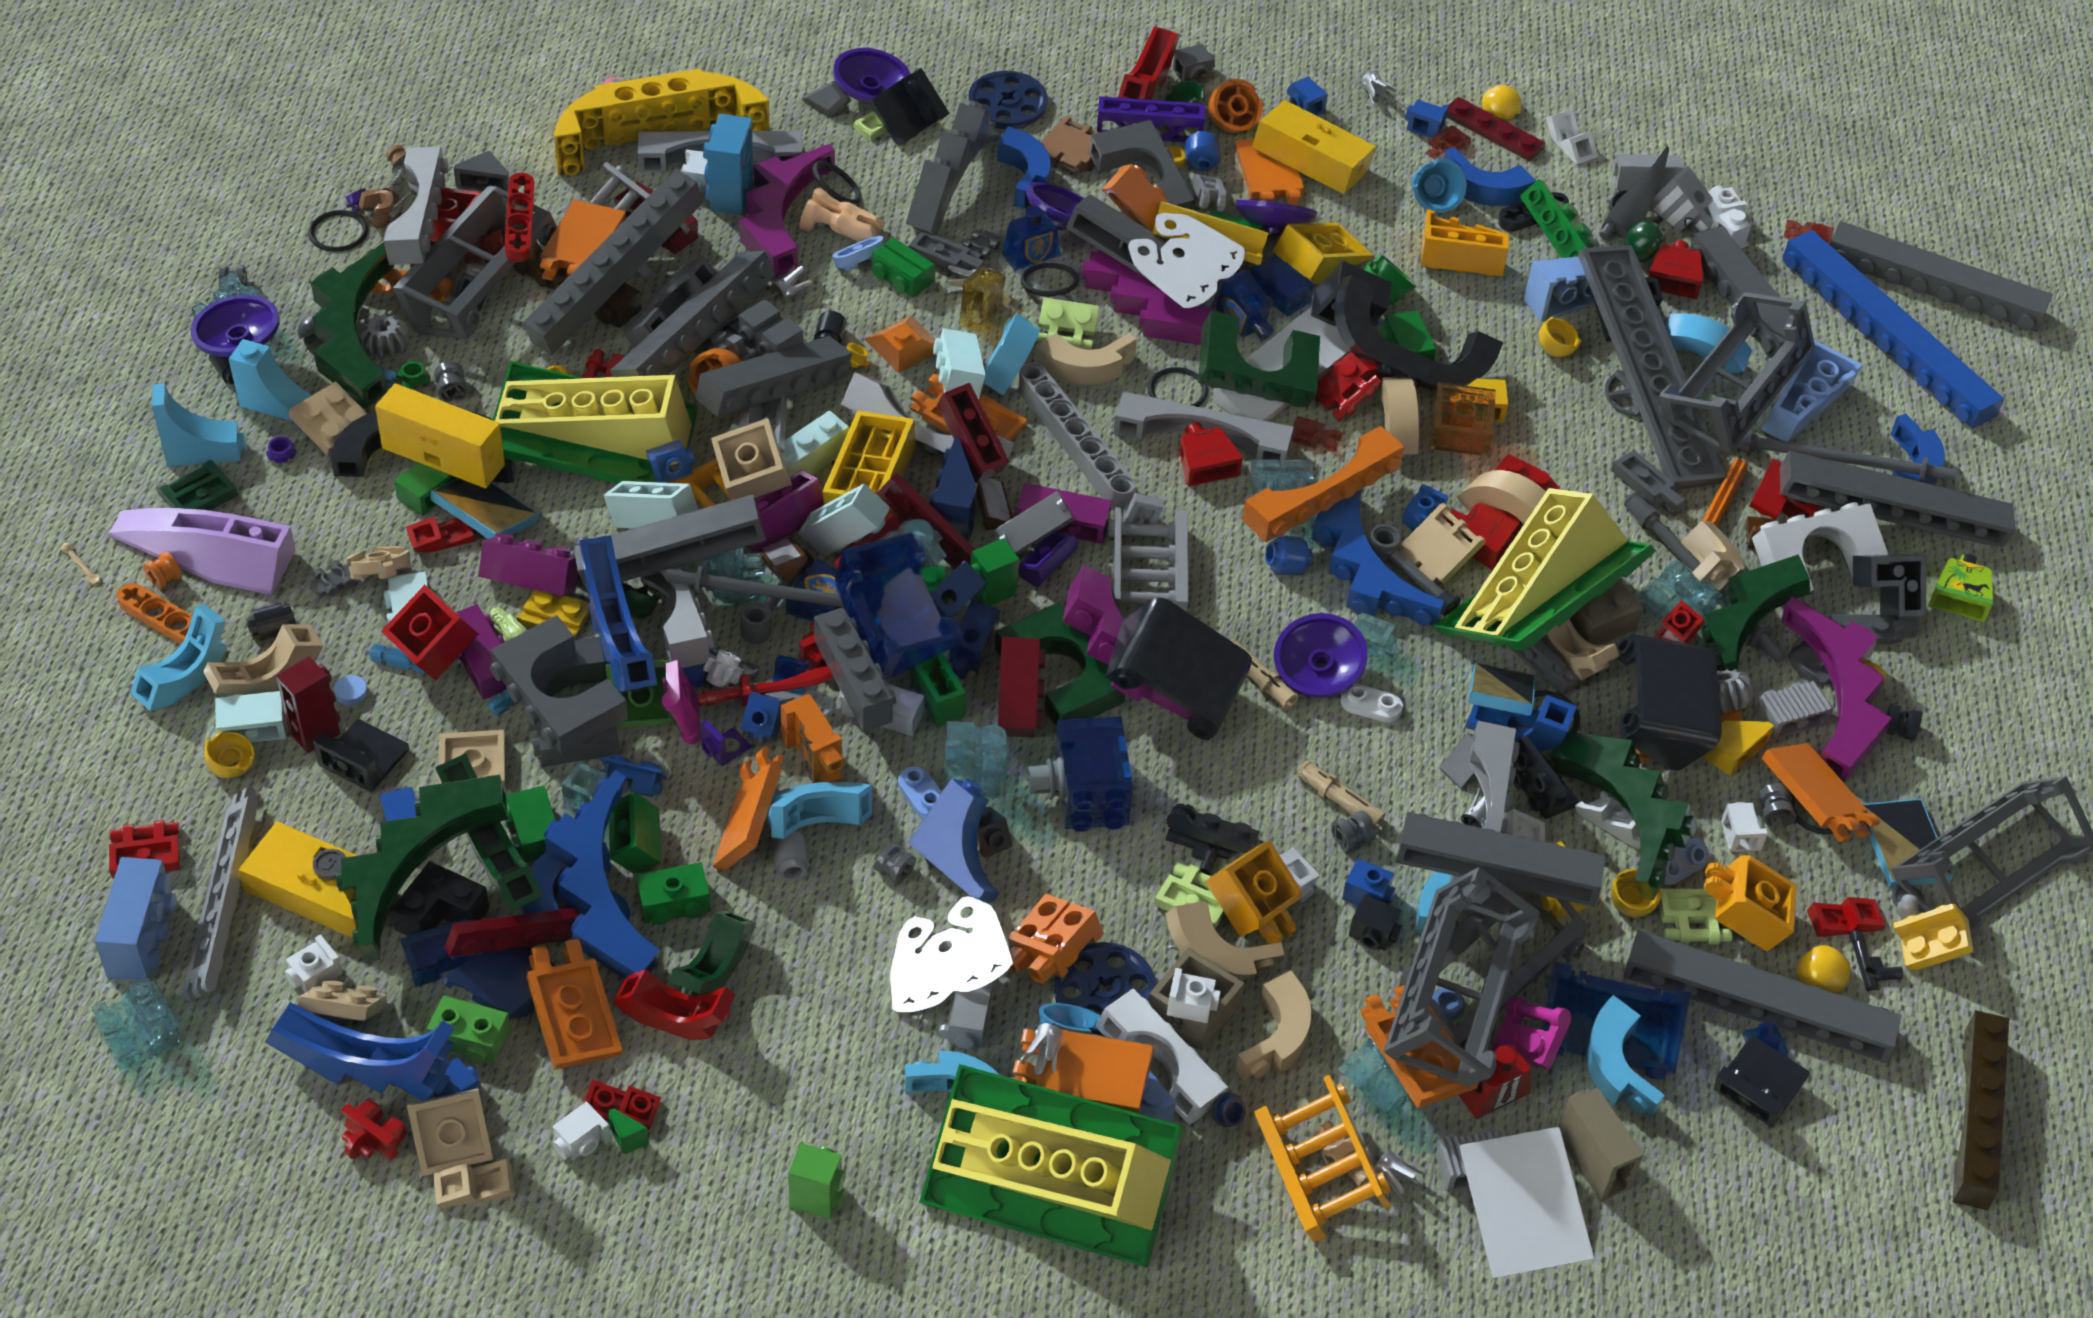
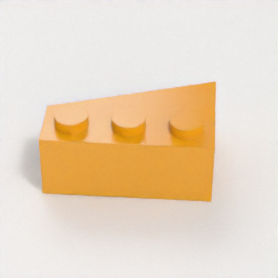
M1427 209L1422 234V267L1434 270L1446 269L1459 273L1469 272L1484 274L1485 276L1503 277L1509 249L1508 233L1475 224L1474 228L1459 224L1458 218L1451 216L1450 221L1434 216L1435 211Z

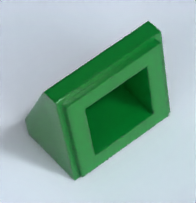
M614 1108L609 1110L610 1130L622 1153L627 1154L649 1144L648 1131L644 1125Z

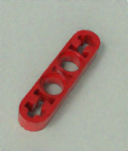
M516 173L509 179L505 256L514 262H523L531 254L535 182L534 178L527 173ZM519 186H524V193H519ZM516 204H524L527 206V208L524 210H518L513 206ZM522 224L526 228L524 230H515L512 226ZM515 241H521L520 249H515Z

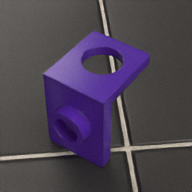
M707 720L701 722V747L708 757H713L721 766L752 748L735 728L720 734ZM727 738H734L739 742L740 746L736 751L726 752Z

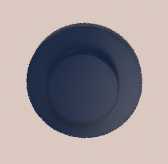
M1233 1092L1221 1094L1215 1100L1212 1109L1215 1122L1223 1127L1240 1124L1246 1114L1244 1102L1239 1095Z

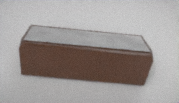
M987 478L978 483L975 482L976 496L986 531L995 530L1013 519L1003 481Z
M792 537L759 550L771 568L788 581L793 579L809 558Z

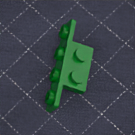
M1538 179L1521 194L1522 201L1561 258L1578 257L1582 248H1592L1595 246L1590 237L1592 235L1591 230L1584 223H1580L1576 217L1579 215L1576 208L1569 202L1565 204L1556 200L1544 181Z

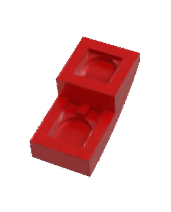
M434 516L406 526L414 552H436L476 542L472 527L457 517L437 524Z
M1847 897L1841 905L1813 902L1807 909L1817 937L1846 935L1854 930H1861L1863 933L1883 930L1886 926L1875 899Z

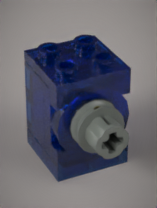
M1122 716L1057 720L1055 761L1047 758L1046 765L1028 766L1030 795L1048 793L1050 800L1054 796H1058L1061 799L1065 829L1084 832L1093 827H1106L1116 830L1130 824L1133 782Z

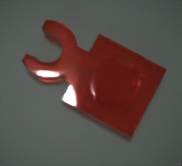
M1787 220L1785 226L1787 229H1785L1783 237L1791 240L1813 230L1830 244L1833 227L1812 222H1806V225L1802 226L1796 221Z
M1297 415L1293 424L1292 442L1314 449L1317 444H1322L1325 449L1336 451L1338 443L1330 440L1341 441L1343 433L1338 430L1326 431L1324 430V423Z

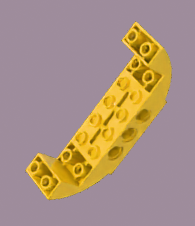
M701 68L596 85L595 90L581 96L570 104L556 124L554 144L558 176H561L563 170L569 176L576 175L580 171V166L582 172H585L583 144L586 149L594 150L599 147L601 139H603L605 146H618L626 142L637 141L638 132L702 131L703 129L710 128V121L715 120L717 122L719 114L752 118V131H770L769 99L747 82L719 73L703 72Z

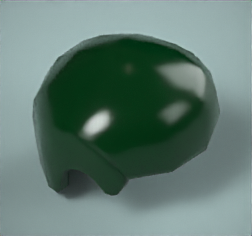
M1195 81L1178 82L1172 85L1170 94L1168 92L1165 93V101L1205 104V89L1202 84Z
M1640 221L1632 225L1627 231L1624 245H1632L1638 261L1650 260L1658 252L1660 244L1666 240L1662 233L1664 228L1653 221Z
M621 582L631 618L639 619L649 616L660 599V592H655L653 596H650L646 586L635 589L631 585Z

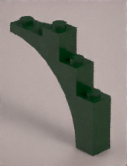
M384 242L376 248L369 250L365 256L347 266L341 273L331 267L310 282L314 302L322 307L312 316L315 335L324 342L314 351L317 371L332 383L337 382L364 408H367L387 393L384 373L369 359L357 337L359 314L368 294L378 281L394 268V265H389Z
M1567 732L1563 742L1551 751L1550 758L1554 769L1561 775L1581 780L1601 789L1618 801L1632 817L1640 835V861L1635 881L1642 899L1655 900L1658 888L1661 889L1664 886L1666 878L1665 868L1667 862L1672 861L1674 857L1675 847L1686 848L1689 837L1694 836L1696 832L1697 819L1693 817L1689 803L1667 800L1668 786L1664 784L1661 772L1639 768L1640 755L1636 753L1632 740Z
M466 753L435 767L441 783L478 778ZM501 822L481 826L465 833L477 859H480L492 886L496 887L508 915L539 901L543 897L529 865L523 861L515 849Z
M500 774L419 787L420 800L415 801L416 817L380 822L381 836H376L377 853L341 858V872L336 873L337 887L339 892L345 893L351 904L353 918L358 922V929L353 930V943L355 950H361L366 962L380 960L381 938L388 911L400 888L413 871L433 852L456 837L481 826L508 820L506 790Z

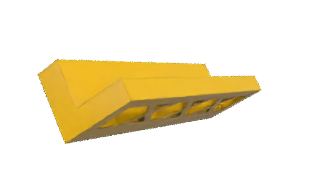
M1161 201L1158 214H1184L1195 218L1244 247V261L1257 265L1261 264L1268 232ZM1155 221V224H1154V227H1153V234H1155V235H1159V236L1166 237V238H1169V239H1174V238H1186V239H1189V238H1190V236H1189L1188 234H1186V233L1183 234V235H1177V236H1164V235H1161V234L1157 231V229H1156V221ZM1165 221L1164 225L1166 228L1171 230L1176 228L1174 221ZM1237 251L1230 253L1232 257L1235 258Z

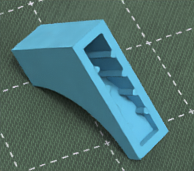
M242 339L229 357L240 407L293 421L288 416L289 409L312 396L295 384L281 370L271 353L270 346Z
M165 383L152 384V410L167 467L202 464L209 459L214 463L241 461V451L247 450L245 433L239 432L237 421L213 420L196 415L183 408L172 398Z

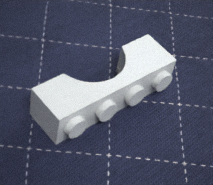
M1134 988L1104 1009L1096 1027L1105 1037L1153 1045V1056L1164 1065L1169 1074L1171 1082L1169 1094L1176 1101L1175 1111L1189 1125L1212 1109L1215 1100L1225 1093L1228 1086L1222 1081L1221 1077L1208 1067L1198 1056L1197 1052L1184 1042L1175 1032L1174 1028L1168 1022H1165L1151 1007L1150 1003L1141 997Z

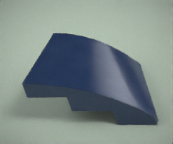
M534 946L483 952L447 974L442 984L449 989L456 985L473 994L472 1001L481 1006L507 1012L509 1020L526 1017L535 1009L526 978L528 971H532L529 955H533L532 948Z

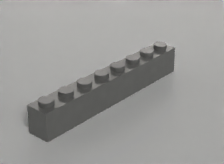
M676 169L523 322L530 341L552 356L704 203L697 181Z
M1840 221L1829 244L1863 274H1871L1883 278L1889 283L1903 285L1915 292H1923L1937 297L1941 301L1963 306L1969 311H1977L1991 316L1995 320H2003L2017 325L2024 330L2038 332L2053 296L2051 293Z
M766 251L740 252L617 363L610 370L612 376L669 375L775 276Z
M1793 451L1788 452L1780 465V495H1786L1790 499L1837 510L1853 502H1857L1858 506L1870 503L1876 519L1985 545L2004 547L2016 531L2012 503Z
M1637 930L1623 974V978L1883 1063L1888 1062L1895 1048L1902 1015L1891 1012L1886 1008L1872 1006L1857 1001L1852 997L1838 995L1818 986L1804 984L1784 975L1770 973L1753 965L1736 962L1722 955L1702 951L1688 944L1678 943L1662 938L1657 934Z

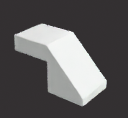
M1573 109L1546 117L1552 140L1576 165L1599 157L1592 132L1580 134Z

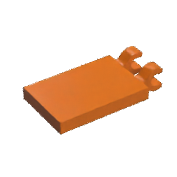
M1254 139L1235 140L1234 147L1250 199L1271 202L1275 198L1285 197L1287 204L1299 206L1298 199H1301V196L1304 194V186L1299 171L1252 148Z
M573 199L541 253L540 268L545 269L542 279L553 281L560 267L567 269V274L571 275L627 219L626 211Z
M933 374L927 380V383L931 386L926 392L937 398L933 400L924 392L917 390L911 396V400L914 403L910 406V409L922 414V420L947 435H952L937 406L944 393L943 384L939 383V375ZM980 393L979 402L996 435L1012 441L1027 425V419Z
M1809 743L1767 749L1761 759L1821 827L1828 826L1838 841L1845 842L1851 839L1845 830L1846 826L1850 831L1854 830L1858 837L1865 838L1871 835L1865 823L1870 827L1880 824V820L1875 814L1866 813L1868 809Z
M768 746L763 747L756 754V762L760 769L756 774L751 770L753 761L750 759L739 769L743 786L737 791L713 863V867L718 870L726 871L757 847L782 770L779 766L784 760L783 755L779 754L771 761L767 756Z
M579 939L565 941L566 948L562 949V955L566 964L551 966L546 945L533 947V955H529L532 971H528L526 978L553 1070L601 1061L621 1055L623 1051L595 958L584 959Z
M1405 985L1393 990L1397 997L1389 1001L1394 1010L1388 1013L1377 994L1364 999L1368 1007L1362 1008L1360 1012L1364 1020L1367 1021L1365 1029L1417 1108L1477 1088L1479 1082L1468 1087L1394 1060L1383 1052ZM1429 1006L1428 1010L1435 1014L1431 1006ZM1436 1015V1016H1435V1019L1438 1020V1021L1441 1023V1021L1439 1020V1018H1438L1437 1015ZM1442 1024L1440 1033L1454 1042ZM1431 1041L1405 1054L1457 1073L1460 1063L1458 1057L1435 1041Z
M1023 1030L1020 1041L1023 1044V1053L1027 1051L1036 1036L1035 1030ZM1061 1030L1064 1038L1062 1039V1046L1057 1053L1055 1073L1052 1072V1060L1047 1061L1044 1071L1038 1076L1035 1074V1066L1031 1063L1021 1064V1060L1015 1061L1012 1073L1015 1075L1014 1079L1140 1114L1154 1048L1153 1045ZM1040 1047L1035 1050L1033 1055L1039 1054Z

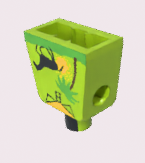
M1964 554L1960 557V560L1950 558L1934 588L1928 606L1985 622L1993 604L1992 571L1987 567L1978 565V558L1972 554Z

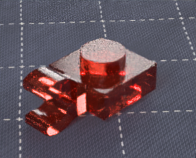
M1451 125L1435 134L1429 140L1428 144L1433 148L1427 151L1426 154L1435 159L1445 153V150L1452 147L1460 151L1470 145L1472 138Z
M498 230L480 237L481 246L477 248L493 256L497 255L505 246L506 230ZM469 251L464 256L465 263L471 261L478 263L484 260L486 264L490 262Z

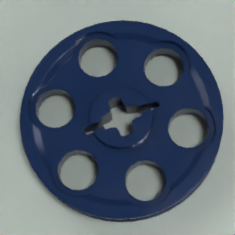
M996 71L981 76L971 85L968 94V105L970 101L988 105L989 107L984 110L992 114L990 121L996 123L995 128L1007 129L1009 126L1018 129L1029 126L1041 118L1045 112L1048 97L1043 85L1033 77L1016 71ZM1008 82H1015V83H1017L1018 85H1017V86H1009V85H1007L1006 83H1008ZM984 87H990V88H992V89H994V90H992V91H984V90H982V88H984ZM1030 93H1034V94H1037L1038 97H1036V98H1030V97H1027L1026 95H1027V94H1030ZM1025 110H1031L1035 114L1025 115L1022 112ZM1008 116L1010 119L1000 120L997 117Z
M1097 942L1087 944L1079 952L1078 958L1075 963L1087 961L1093 968L1082 972L1077 970L1074 964L1067 967L1068 972L1063 978L1055 976L1054 997L1056 1003L1080 1006L1088 1010L1094 1009L1102 1014L1108 1005L1133 989L1130 987L1129 982L1135 979L1143 980L1147 984L1144 990H1136V992L1148 1001L1149 993L1156 986V980L1150 965L1134 950L1116 943ZM1112 957H1120L1126 964L1120 968H1114L1107 961ZM1099 984H1102L1104 987L1111 985V991L1109 992L1106 989L1100 991ZM1067 987H1075L1080 990L1081 994L1078 997L1069 998L1062 991ZM1090 1029L1093 1034L1103 1035L1098 1029Z

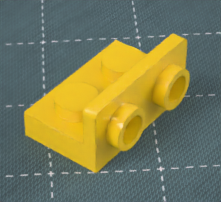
M1956 904L1941 905L1934 910L1908 916L1904 920L1893 923L1894 931L1901 938L1905 966L1909 970H1920L1974 952L1969 920Z

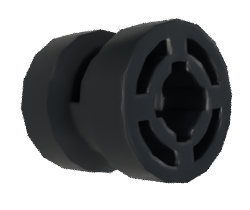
M1891 703L1886 714L1891 717L1886 734L1894 735L1897 733L1901 734L1904 739L1915 741L1923 711L1915 709L1907 711L1903 710L1900 705Z

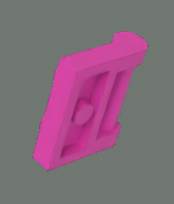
M678 660L665 663L666 677L662 678V683L666 694L662 698V704L668 712L672 713L681 729L680 736L682 740L687 744H696L701 739L700 707H698L696 702V693Z
M1511 997L1506 1004V1017L1490 1051L1495 1052L1500 1046L1514 1045L1528 1065L1550 1070L1571 1023L1570 1011L1559 1007L1549 1009L1528 1004L1522 998ZM1524 1017L1548 1022L1551 1026L1548 1031L1521 1025Z

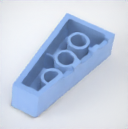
M1579 257L1532 261L1524 301L1540 321L1595 304L1594 295Z
M1814 340L1815 348L1785 385L1761 430L1782 441L1789 442L1853 384L1863 364Z

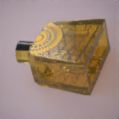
M979 267L964 281L959 319L960 326L986 333L1003 305L1006 276L1003 273ZM983 301L980 304L982 311L978 315L981 319V324L969 321L978 303Z

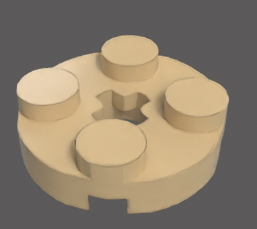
M402 546L374 548V552L366 556L364 551H360L347 557L351 579H363L370 574H378L380 579L391 578L397 575L396 570H404L411 567L409 550H405V547Z

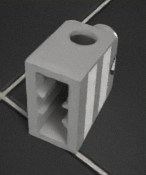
M1688 165L1655 196L1650 207L1652 211L1662 217L1667 223L1681 231L1690 222L1700 232L1705 231L1714 223L1703 211L1713 201V198Z

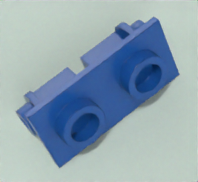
M612 754L610 758L602 756L599 758L605 769L598 771L597 782H600L604 777L609 779L616 770L626 776V785L628 780H633L630 792L653 797V795L660 796L663 783H660L659 779L667 780V776L658 764L642 761L641 765L629 763L630 760L628 758Z

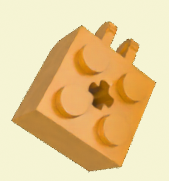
M1270 840L1248 851L1205 880V883L1240 938L1258 929L1263 938L1266 939V942L1273 944L1282 942V934L1286 937H1291L1295 934L1294 932L1297 930L1295 922L1292 921L1293 919L1286 909L1302 898V890Z
M1741 855L1728 866H1723L1719 862L1708 864L1705 871L1708 878H1706L1704 883V889L1707 894L1709 893L1710 896L1717 899L1715 919L1722 925L1732 929L1750 943L1757 945L1766 952L1794 932L1796 884L1751 855Z

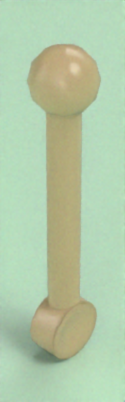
M64 543L61 551L64 554H68L85 573L89 584H98L101 581L100 576L93 574L73 551L74 547L71 543Z

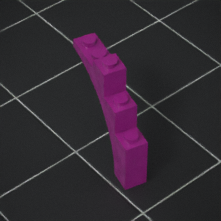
M830 144L783 162L776 156L753 165L754 185L757 188L746 192L747 213L749 216L739 219L740 242L750 252L766 251L775 273L774 278L788 273L794 266L795 269L798 268L797 246L787 233L784 225L785 216L798 194L816 180L813 175L814 164L818 161H826L835 165V149ZM822 166L818 168L820 176L832 171Z
M1098 249V252L1091 251L1089 262H1083L1081 278L1086 279L1085 288L1111 292L1110 302L1115 303L1114 312L1140 316L1139 326L1144 327V337L1201 345L1202 326L1210 311L1216 312V309L1200 305L1183 308L1148 279Z
M1084 564L1069 587L1062 622L1089 635L1087 654L1109 666L1123 618L1115 605L1111 593V578ZM1113 682L1111 684L1112 688L1137 701L1144 697L1186 720L1192 715V713L1146 683L1131 690L1121 689Z
M1791 597L1785 604L1781 622L1797 633L1816 652L1828 671L1835 690L1838 709L1836 730L1824 748L1821 758L1842 781L1846 782L1886 735L1891 721V717L1886 715L1884 711L1870 705L1879 695L1885 678L1876 669L1864 664L1873 654L1878 636L1873 634L1868 628L1860 626L1853 621L1846 628H1843L1835 620L1827 618L1814 610L1809 604Z

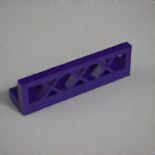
M1099 96L1097 132L1108 131L1102 129L1103 121H1113L1118 125L1117 128L1132 125L1133 123L1151 120L1155 129L1160 125H1167L1171 129L1167 134H1161L1162 141L1185 143L1189 136H1186L1182 130L1186 127H1196L1198 132L1204 131L1205 104Z

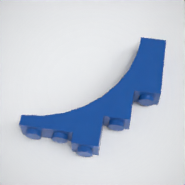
M1364 488L1355 492L1350 498H1344L1335 503L1327 511H1321L1317 514L1311 539L1318 541L1323 546H1335L1331 556L1329 573L1334 574L1340 580L1353 581L1349 589L1347 608L1352 609L1359 615L1369 614L1375 616L1380 608L1393 616L1402 615L1414 619L1421 625H1433L1440 620L1444 600L1424 593L1403 581L1386 567L1372 550L1364 534L1360 519V503Z
M611 535L579 540L590 600L589 609L594 635L599 634L604 661L605 664L610 663L614 686L619 692H626L657 685L652 653L648 652L643 646L626 602Z
M615 770L609 779L604 777L599 782L594 791V798L589 804L584 802L580 806L575 818L564 813L559 821L553 820L549 824L544 837L545 851L568 865L557 880L559 884V898L572 907H577L578 911L581 912L570 929L572 931V940L579 939L582 952L593 959L595 958L596 961L626 979L627 976L644 969L652 972L659 963L660 949L639 934L622 914L610 892L604 872L602 855L604 834L613 810L626 791V776Z
M290 1002L271 1029L266 1043L337 1084H340L346 1075L350 1078H355L380 1094H383L387 1086L391 1084L424 1101L429 1100L433 1092L440 1096L451 1078L445 1073L452 1062L445 1058L454 1042L448 1039L455 1027L442 1020L434 1030L421 1036L409 1038L380 1037L339 1026Z

